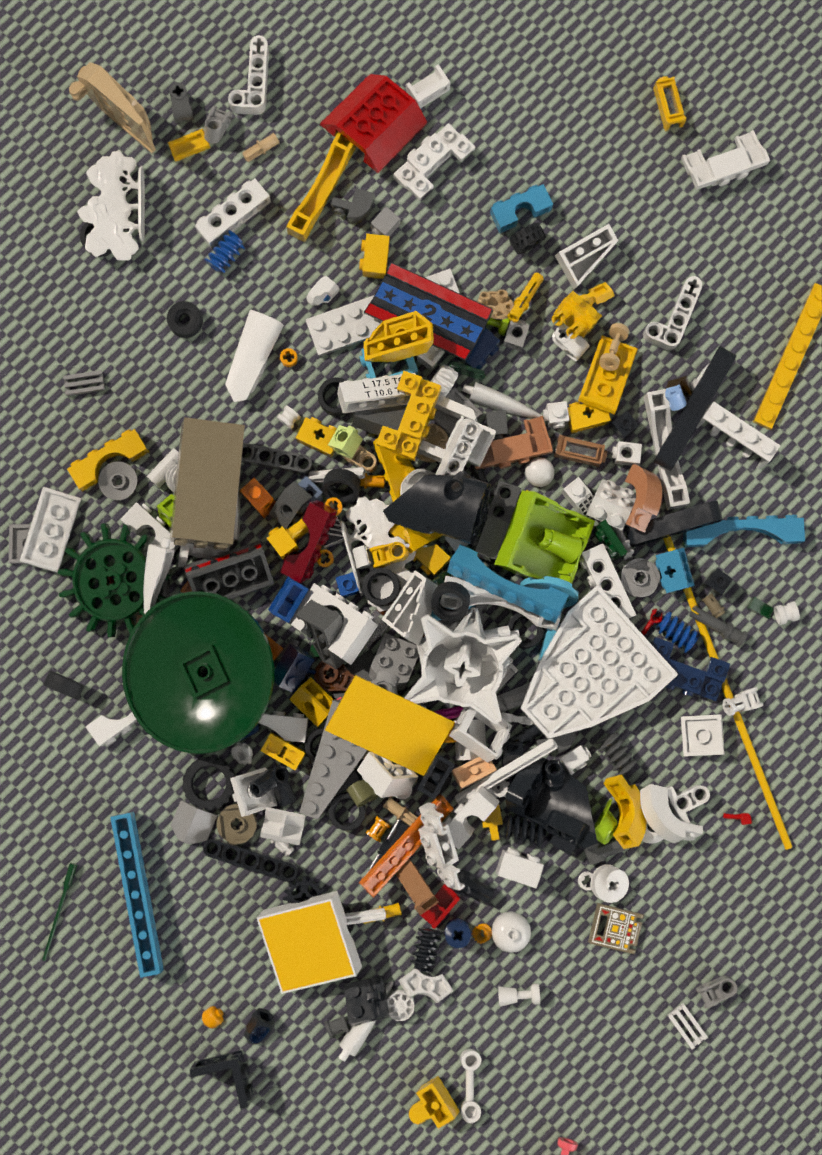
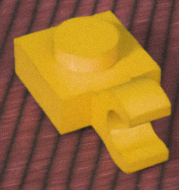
M603 282L588 289V294L581 295L582 299L592 307L594 302L598 305L614 297V292L606 282Z
M499 805L484 822L482 821L483 828L489 827L491 841L500 839L497 825H502L503 822Z

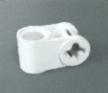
M566 325L559 326L552 335L553 342L568 357L578 361L590 345L579 335L575 339H571L570 336L573 333L569 336L566 334V330L569 327ZM563 332L565 336L561 339L559 336Z

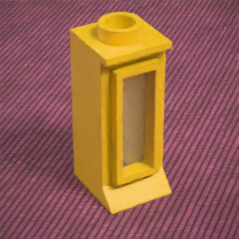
M668 76L661 77L656 81L653 90L664 130L668 131L671 124L676 123L681 128L684 126L687 118L683 112L675 83V76L670 78Z

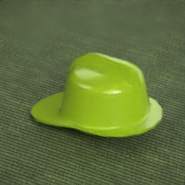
M612 798L607 802L594 825L597 841L602 844H607L612 839L613 833L618 826L617 820L608 810L612 803Z

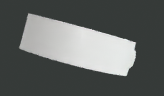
M650 784L640 790V803L644 817L650 827L660 837L669 842L677 843L681 840H695L696 837L703 834V826L683 822L674 816L668 804V788Z

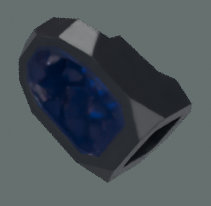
M258 1008L252 1013L244 1034L247 1043L259 1044L273 1030L275 1022L273 1015L268 1010Z

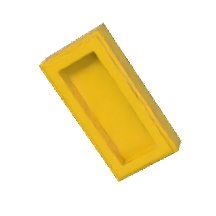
M203 129L167 142L175 162L210 148L209 142L204 138Z

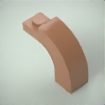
M632 464L625 482L635 487L636 500L626 525L645 532L652 515H658L662 501V485L656 474Z

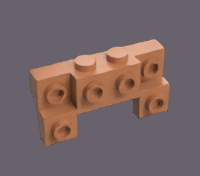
M543 416L524 420L525 434L492 441L481 466H475L476 470L499 466L500 469L510 467L511 463L526 464L533 457L552 453L553 449Z

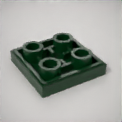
M606 519L595 527L596 532L594 535L600 543L603 541L611 559L618 560L627 553V550Z

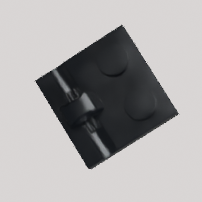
M383 976L344 984L349 1025L353 1026L390 1017Z

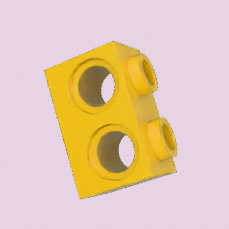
M270 733L261 749V752L293 770L298 769L306 755L303 749L274 733Z

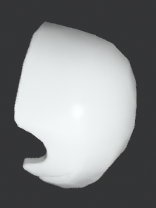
M543 457L530 459V462L525 466L526 479L533 486L543 487L549 485L554 479L552 463Z

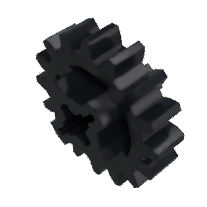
M303 876L302 881L297 877L295 878V884L289 883L291 889L284 890L288 896H284L283 900L288 901V903H300L303 900L299 897H302L303 893H306V897L311 898L322 895L321 893L325 891V888L319 889L321 882L313 883L314 877L310 881H307L306 876ZM301 885L300 892L292 894L293 890ZM309 886L313 887L317 893L313 894L309 890Z

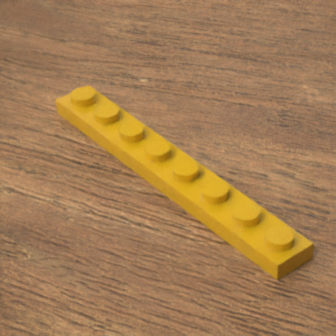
M814 283L753 420V423L769 430L773 428L822 316V286Z

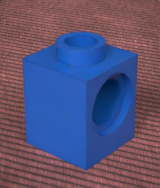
M353 572L335 577L340 595L343 598L360 593Z

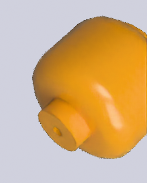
M215 1006L209 1007L202 1013L204 1025L210 1029L219 1026L223 1022V1011Z

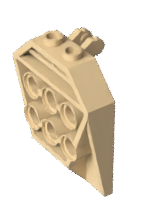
M91 62L87 66H83L77 75L79 81L71 83L69 87L73 100H82L87 94L102 112L150 153H153L156 149L152 141L151 125L145 109L101 66Z

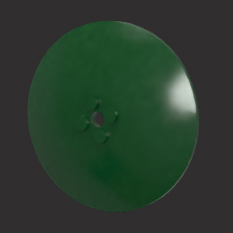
M185 592L160 601L138 621L125 647L122 663V681L125 696L134 717L155 740L181 752L211 753L239 742L261 720L273 690L274 663L271 648L264 631L245 608L219 594ZM202 666H205L208 669V675L206 677H203L200 674V669Z

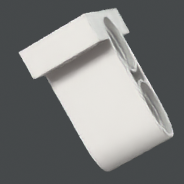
M694 785L676 794L673 786L666 787L668 788V802L676 818L686 823H690L685 812L704 804L710 798V792L705 786ZM697 789H702L704 793L700 800H697L695 797ZM683 797L686 805L680 809L677 806V801Z

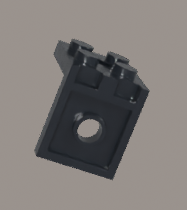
M242 1050L198 1060L193 1063L189 1069L191 1078L231 1068L240 1109L249 1107L255 1092L253 1084H249L248 1076L250 1075L248 1063L244 1062Z

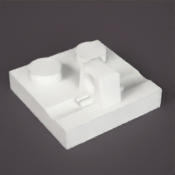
M722 714L681 717L684 756L725 754Z
M266 767L230 778L235 793L232 796L234 802L238 803L241 817L265 810L267 807L277 806L273 789L258 798L249 789L250 782L262 775L267 770Z

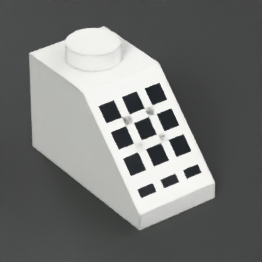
M577 477L561 493L578 513L591 519L592 517L586 514L594 496L582 480Z

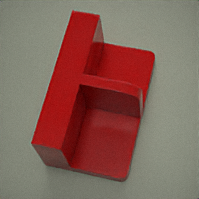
M445 883L435 894L439 902L420 915L433 929L438 926L460 900V896L447 887Z

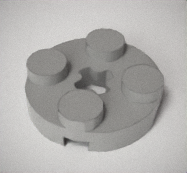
M637 558L625 564L620 572V581L625 592L631 597L643 598L651 595L656 590L660 581V573L652 562ZM636 573L645 576L643 583L640 584L639 581H635Z

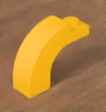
M622 775L606 778L603 784L616 800L620 813L619 823L613 836L623 849L637 847L644 837L647 823L641 808L640 791L635 784L629 786Z

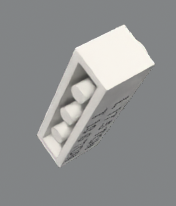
M402 374L364 378L356 381L348 380L339 383L337 395L342 412L350 413L408 404L410 395L397 391Z

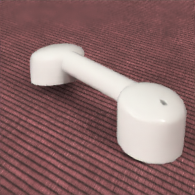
M466 1049L460 1055V1063L466 1069V1100L460 1106V1114L467 1123H475L481 1116V1109L477 1102L474 1101V1070L481 1065V1057L476 1050Z

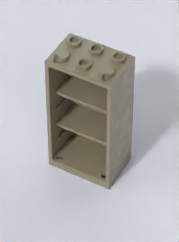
M184 417L181 425L170 540L174 542V545L186 546L189 543L194 544L195 548L214 546V550L225 551L233 544L245 425Z

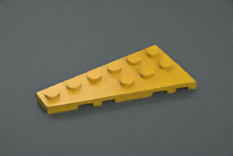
M376 438L373 444L379 462L384 467V477L389 482L391 488L389 492L394 502L400 497L402 481L415 468L408 458L377 446L378 438ZM403 527L404 530L402 531L404 538L408 540L410 554L443 536L435 532L425 534Z

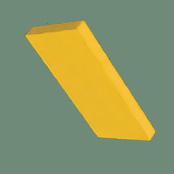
M602 335L578 401L615 415L638 348L620 342L615 354L620 360L618 368L614 371L605 370L600 366L599 361L603 354L609 353L612 340L614 339Z

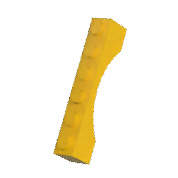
M339 132L330 146L327 157L314 184L294 211L286 226L289 235L303 242L307 240L357 148Z

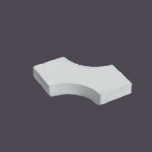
M413 969L398 980L409 998L413 995L423 994L438 1003L454 991L443 974L436 977H428L423 975L418 969Z

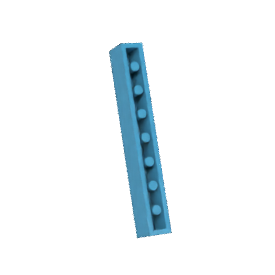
M129 812L110 817L140 978L160 974L164 967L135 813Z

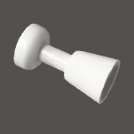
M532 984L531 989L528 991H517L516 988L498 986L500 1007L517 1003L518 999H531L533 1004H540L539 984Z

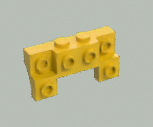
M403 371L397 391L410 395L409 402L398 430L382 426L376 445L415 461L423 437L427 438L430 430V427H428L430 419L433 420L436 415L437 409L435 405L442 389L441 385L424 380L421 376Z

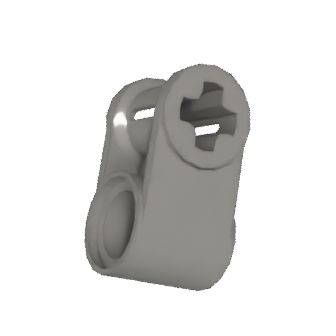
M217 106L211 108L204 127V138L207 142L218 143L231 123V111L219 110Z
M724 975L698 986L696 991L700 993L704 1001V1008H710L734 996L737 992V984L731 977ZM731 982V988L723 991V983Z

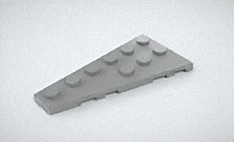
M335 699L332 701L325 728L340 701ZM325 728L299 812L315 819L321 817L334 796L368 751L325 731Z

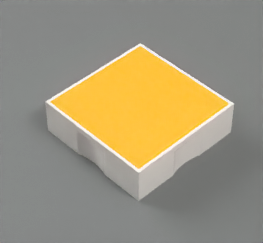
M338 891L311 897L300 903H288L265 909L257 917L281 994L357 976L362 968L354 940L347 928L346 916Z

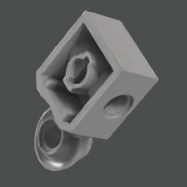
M385 633L369 670L368 676L372 679L371 683L397 695V691L405 690L419 656L417 645Z

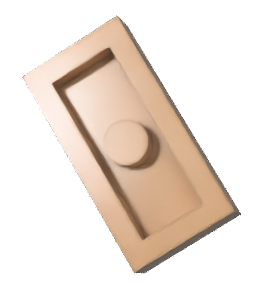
M478 757L452 770V774L460 789H463L497 770L492 761L487 763Z

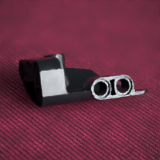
M464 471L458 472L455 476L426 474L386 507L383 512L391 523L425 534L435 532L473 544L484 529L491 484L474 478L471 479L470 475Z
M542 757L517 773L505 796L508 811L543 826L550 834L581 848L589 849L598 845L587 787L565 771L563 764L559 760L548 761V759Z

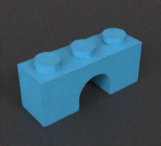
M544 184L540 186L533 185L527 189V192L522 194L518 192L504 202L500 200L494 203L490 214L499 233H503L517 226L518 218L515 212L518 209L526 208L536 218L552 211L553 203Z

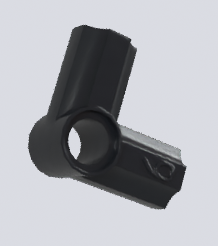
M284 766L267 769L262 775L250 782L249 789L257 798L273 789L281 807L297 799L288 781L289 772Z

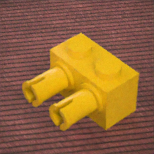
M572 291L563 299L553 313L552 322L554 324L559 320L555 324L556 326H561L563 323L568 326L566 334L569 336L573 333L570 336L571 339H575L578 335L584 338L593 329L602 315L583 300L580 295Z
M301 518L289 529H284L283 526L281 528H274L268 533L270 536L267 539L285 561L288 554L300 550L296 541L308 533L309 530Z

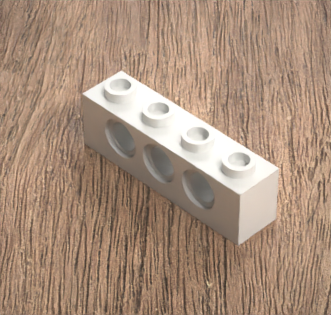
M255 178L252 181L245 182L241 187L242 189L237 193H231L223 204L216 205L209 215L202 216L196 222L195 228L211 249L219 241L223 240L224 235H229L228 230L234 232L271 202L269 194ZM247 197L252 199L249 203L242 202ZM231 209L237 210L234 215H228L227 213ZM215 221L222 222L219 227L212 226Z
M604 544L583 552L579 563L582 569H586L588 572L587 580L591 588L598 585L602 589L601 582L604 580L608 581L611 588L609 591L603 590L610 599L615 598L618 600V608L628 619L635 616L636 613ZM594 563H600L602 565L603 569L601 573H597L593 570Z

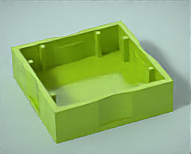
M522 490L494 565L525 579L532 577L533 580L544 579L545 576L563 579L572 584L578 569L580 556L587 545L595 521L576 511L565 509L557 502L535 491ZM542 528H547L569 536L579 537L582 540L581 552L574 562L568 563L559 556L539 547L536 543L537 535Z

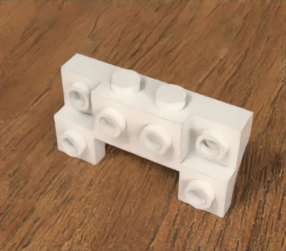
M448 123L437 134L434 133L431 137L427 136L417 150L413 149L407 156V162L393 174V178L420 201L430 189L434 188V185L427 177L447 160L451 153L462 162L471 151L475 150V146Z
M754 130L745 135L735 137L734 140L738 148L708 158L707 161H705L700 149L689 155H682V162L687 174L691 176L696 190L709 185H726L732 179H743L748 176L749 171L768 165L770 162L769 156L758 141Z
M426 803L419 807L421 821L424 826L418 829L420 841L425 849L426 860L430 866L438 868L437 873L441 880H444L447 887L461 890L465 885L459 882L457 876L460 869L452 865L459 861L449 826L440 821L443 814L435 810L436 805Z

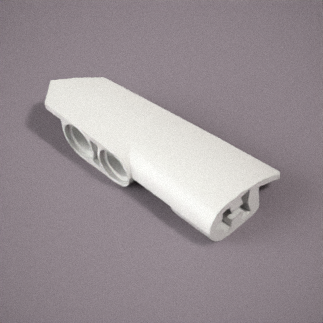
M254 310L249 311L225 384L234 403L247 400L249 394L254 392L266 368L267 358L284 326L278 320Z

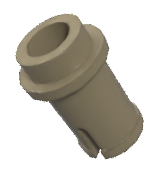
M713 593L702 599L712 613V616L718 618L726 613L724 611L725 607H721Z

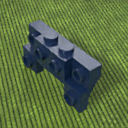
M655 637L652 646L678 673L664 688L670 690L678 688L682 690L681 693L693 697L694 694L711 701H717L730 663L710 657L706 671L669 659L674 643Z

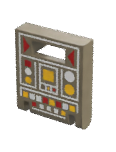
M597 903L588 942L635 954L636 950L630 948V945L637 946L642 922L636 921V919H644V914ZM601 915L608 916L603 935L597 933Z

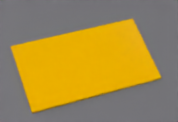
M355 675L325 731L424 776L455 722Z

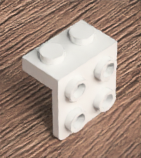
M602 480L586 515L599 521L606 519L609 525L623 530L634 506L636 493L629 488H622L616 485L613 481Z

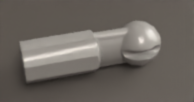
M530 683L498 695L500 712L502 713L522 705Z

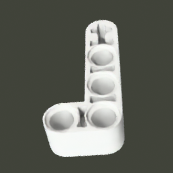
M255 36L250 42L248 90H233L228 96L230 108L234 113L258 115L262 114L266 109L269 49L267 40L263 36ZM257 64L263 65L261 68H255ZM256 82H261V83H262V84H261L260 86H258V87L254 86V84H255ZM235 100H242L240 104L233 103ZM256 100L261 101L259 105L252 104Z
M696 276L687 278L681 288L667 326L658 322H651L647 325L643 332V338L646 342L669 351L677 347L702 289L700 278ZM690 285H693L694 290L691 294H687L690 290ZM681 302H687L689 304V308L682 307ZM674 319H680L682 326H677L674 323ZM654 329L658 335L651 336L648 330ZM667 336H672L675 339V343H669Z

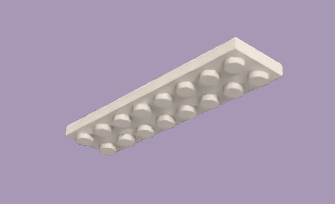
M451 269L425 277L459 293ZM374 295L305 319L319 357L365 341L371 336L372 332L381 324V321L364 314Z

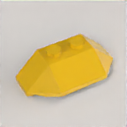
M417 311L382 321L372 332L371 336L363 342L365 361L396 362L427 353L434 342L432 322Z

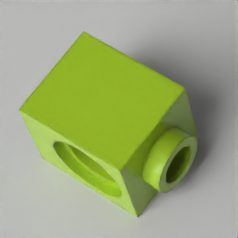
M172 494L157 505L160 519L170 528L174 502Z

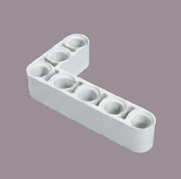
M464 419L459 423L435 475L455 476L458 472L463 471L481 432L480 425L471 419ZM472 424L473 430L467 434L466 427ZM464 442V449L458 452V445ZM456 461L455 468L449 470L450 462Z

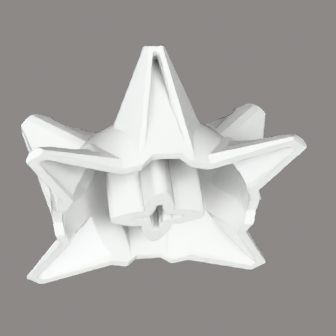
M472 607L454 631L431 616H424L421 621L426 638L422 637L419 646L417 645L422 676L405 696V699L416 704L440 700L444 703L471 707L494 724L502 721L496 691L513 663L510 654L522 642L519 635L514 634L487 639L484 635L478 608Z

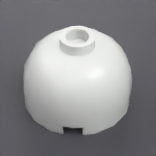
M510 911L500 914L496 917L491 928L492 939L502 951L509 953L518 952L525 948L530 941V925L526 918L519 913Z

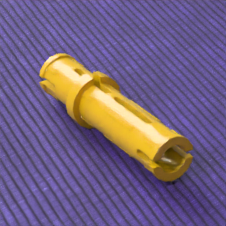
M540 273L532 275L521 295L515 299L514 306L507 315L508 319L512 322H518L522 313L528 309L529 302L544 281V277Z

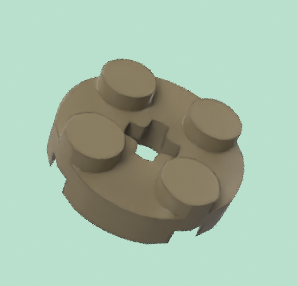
M238 804L227 806L217 819L218 833L231 844L247 842L254 836L257 829L255 813L241 817ZM235 818H239V821L243 823L239 830L232 826Z

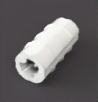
M174 448L147 475L148 479L158 488L166 482L168 469L178 463L179 452Z

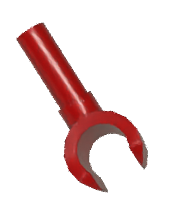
M657 608L652 610L650 620L641 631L642 634L645 635L654 623L661 622L663 613L659 617L654 616Z
M723 813V818L740 819L741 825L752 823L749 813Z

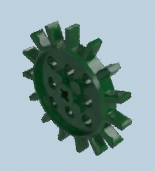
M104 523L101 524L103 540L94 542L88 532L83 531L80 533L82 540L87 545L82 554L76 549L66 548L65 552L77 561L74 570H58L57 574L72 577L73 585L72 589L60 592L59 597L68 598L75 595L79 605L70 612V618L80 616L84 610L92 616L86 631L94 632L99 620L108 622L107 637H116L117 621H125L127 630L131 634L136 626L133 617L139 613L144 615L143 591L147 554L143 551V548L151 538L149 534H144L140 537L137 544L128 541L131 525L123 524L120 538L112 539L110 526ZM129 552H131L134 556V559L131 563H129L126 559V556ZM111 555L115 558L113 566L108 564V558ZM91 559L96 561L94 569H91L89 566ZM131 572H135L137 575L135 582H132L129 578ZM167 574L164 581L171 579V575ZM95 578L99 580V587L97 589L92 584ZM135 591L140 594V599L137 602L133 600V593ZM117 594L121 597L119 605L114 602V597ZM159 594L157 602H160L166 599L167 597H165L162 594ZM98 597L103 602L101 608L96 606V599Z

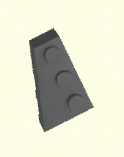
M311 599L295 615L298 620L301 619L305 623L304 631L306 634L310 633L315 640L312 644L322 661L338 669L345 661L328 649L342 629V616L337 611H332Z

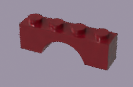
M319 500L309 503L302 519L308 527L310 534L308 546L303 552L288 554L280 570L281 573L299 583L312 577L314 572L312 568L321 556L320 550L322 545H325L327 542L329 529L336 522L337 518L335 515L337 510Z

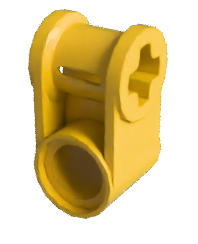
M401 542L379 545L369 549L373 556V569L402 562L409 556L408 548ZM402 547L403 554L396 557L394 554L395 549Z

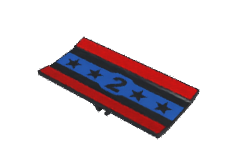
M391 262L384 279L365 309L364 314L382 322L417 311L433 324L434 342L432 346L467 361L494 310Z

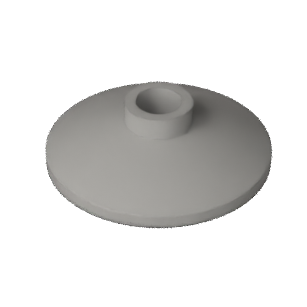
M124 462L109 463L101 470L98 478L101 492L112 500H124L130 497L136 490L138 483L135 470ZM118 479H122L121 485H116Z

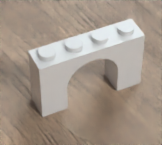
M314 583L300 603L289 624L311 638L312 635L310 633L306 634L304 631L306 625L303 620H298L295 615L311 599L332 611L342 612V629L328 650L352 665L378 625L372 621L374 617L366 611L360 613V608L352 602L346 604V599L336 593L334 596L331 594L332 590L325 585L319 587Z

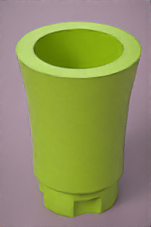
M542 528L536 538V543L539 547L559 556L568 563L574 562L581 552L582 540L579 537L569 536L553 529Z

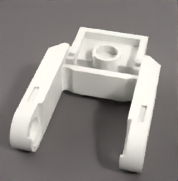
M439 395L435 408L459 420L447 441L446 449L422 440L418 453L441 463L459 423L464 419H471L477 423L478 421L473 409ZM478 423L481 432L467 462L480 467L496 435V430ZM472 424L466 427V433H471L473 430ZM464 442L458 445V452L464 449ZM456 461L450 462L449 466L453 463L456 465Z

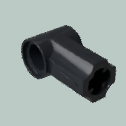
M460 870L458 879L465 887L461 890H452L461 896H469L487 905L493 897L494 888L477 880L476 876L471 872Z

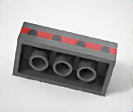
M260 541L184 566L192 592H210L231 599L274 584Z

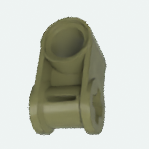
M364 780L353 783L347 789L348 794L357 807H362L378 798L374 789Z

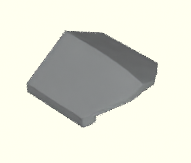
M181 800L170 826L178 840L189 845L208 840L218 815L204 809H199Z

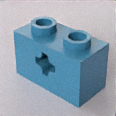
M684 548L656 555V567L661 572V585L666 590V593L695 586ZM671 569H675L676 572L672 573Z

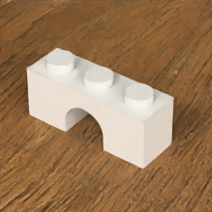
M136 502L120 520L125 524L131 525V530L137 535L145 528H153L156 536L151 544L161 546L163 537L170 538V532L164 527L166 523L158 516L156 519L150 515L152 510L144 503L140 506ZM170 542L169 548L175 549V552L180 546Z
M480 786L478 790L473 789L466 797L468 801L465 805L461 803L454 811L456 815L453 818L449 816L444 822L449 826L454 846L457 849L462 847L475 830L468 823L467 816H477L484 822L500 802L483 786Z

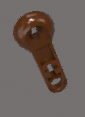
M321 661L315 669L314 678L315 682L323 690L346 692L355 675H352L344 664L335 669ZM332 670H334L333 673L335 674V676L327 679V671L331 672Z

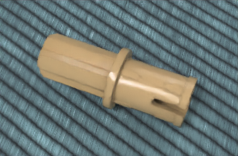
M272 133L260 142L256 141L257 144L245 150L242 154L245 160L250 162L261 154L265 155L266 151L280 144L276 135Z
M391 797L383 805L384 808L397 816V820L401 819L409 826L418 818L408 811L406 806L403 807Z

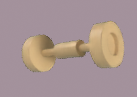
M615 323L610 327L609 335L614 340H612L609 353L603 354L599 361L600 366L608 371H614L618 368L620 360L615 354L620 344L619 341L626 340L629 335L628 327L621 323Z

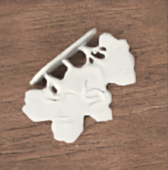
M120 150L113 151L110 156H102L95 165L86 171L91 184L101 190V195L91 197L88 205L81 207L77 213L84 222L92 223L95 226L86 235L85 249L98 257L104 254L107 249H110L117 260H130L131 255L135 254L139 249L131 233L138 229L142 242H144L145 181L142 166H140L138 171V182L132 179L130 174L137 166L136 160L132 157L123 156ZM123 171H128V175H125ZM119 177L127 178V182H130V184H123ZM131 188L138 189V204H129L126 201V193ZM132 209H138V224L128 221ZM129 228L128 232H123V229Z
M358 497L356 505L348 508L346 512V518L349 522L355 524L352 535H349L345 523L340 521L352 570L361 596L364 595L362 584L365 577L361 578L359 569L356 568L352 542L360 540L369 548L393 542H401L407 548L409 547V544H406L402 538L398 536L391 538L388 535L394 523L388 521L383 510L389 505H385L383 501L378 499L369 501L367 497ZM357 520H361L359 525H357ZM363 524H366V525H367L366 531H365L364 533L358 535V533L361 532V531L359 530V528H360ZM366 536L367 540H363L361 537ZM402 547L395 549L394 554L396 557L403 554ZM416 551L411 554L409 553L408 558L402 562L383 567L397 575L401 582V590L413 574L404 568L405 564L414 559ZM387 576L376 577L378 582H371V593L379 599L389 597L393 592V582ZM368 600V604L377 607L379 612L388 610L391 606H377Z

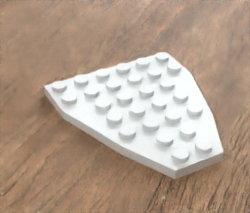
M596 585L566 613L535 669L520 709L549 739L592 727L650 701L678 673L606 593Z

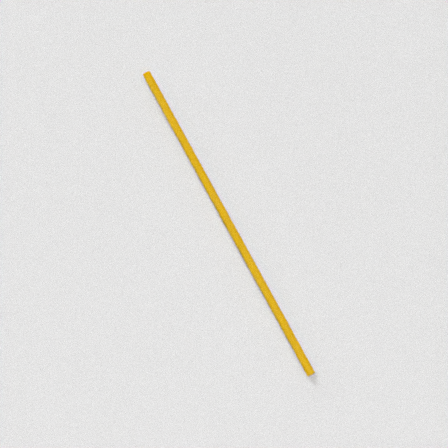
M671 537L663 539L668 552L676 550ZM691 587L683 589L691 611L699 614L692 609L695 605H698ZM695 619L709 657L719 659L706 625ZM726 678L722 684V690L725 698L732 699L734 696ZM737 711L733 715L734 721L785 850L793 847L740 711Z

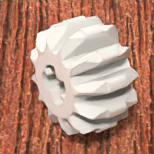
M445 364L437 370L431 382L441 385V396L446 397L457 380L458 372Z

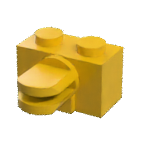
M436 1076L423 1084L416 1092L420 1101L413 1104L410 1108L409 1118L416 1125L432 1118L439 1129L454 1120L460 1110L439 1076Z

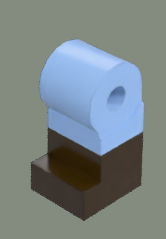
M687 376L668 381L665 397L669 401L672 411L684 408L687 405L686 396L692 394L693 390Z

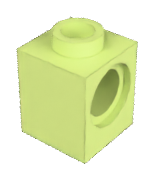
M339 425L328 446L338 455L352 459L363 438L357 434L358 430L354 427Z

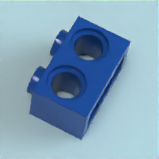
M287 577L268 610L273 615L289 623L309 589L303 584Z

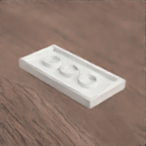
M43 487L19 562L58 573L81 498Z

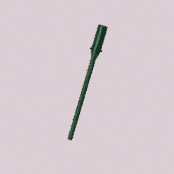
M75 863L69 864L63 882L62 897L42 961L47 959L67 891L73 885L72 881L77 868Z

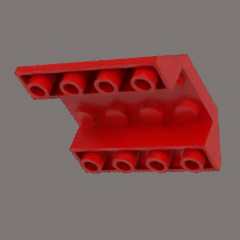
M369 74L320 123V126L334 137L338 132L365 153L363 162L379 173L427 124V120L416 100L386 75Z

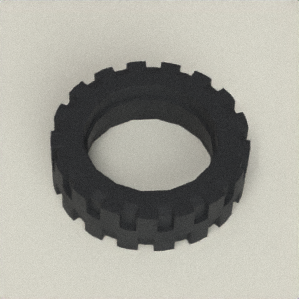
M203 757L194 761L186 769L183 776L182 788L185 792V797L193 806L202 810H214L226 805L232 799V794H234L230 778L236 777L233 768L226 761L218 757ZM204 767L219 769L226 779V787L223 794L214 800L201 798L193 787L196 773Z

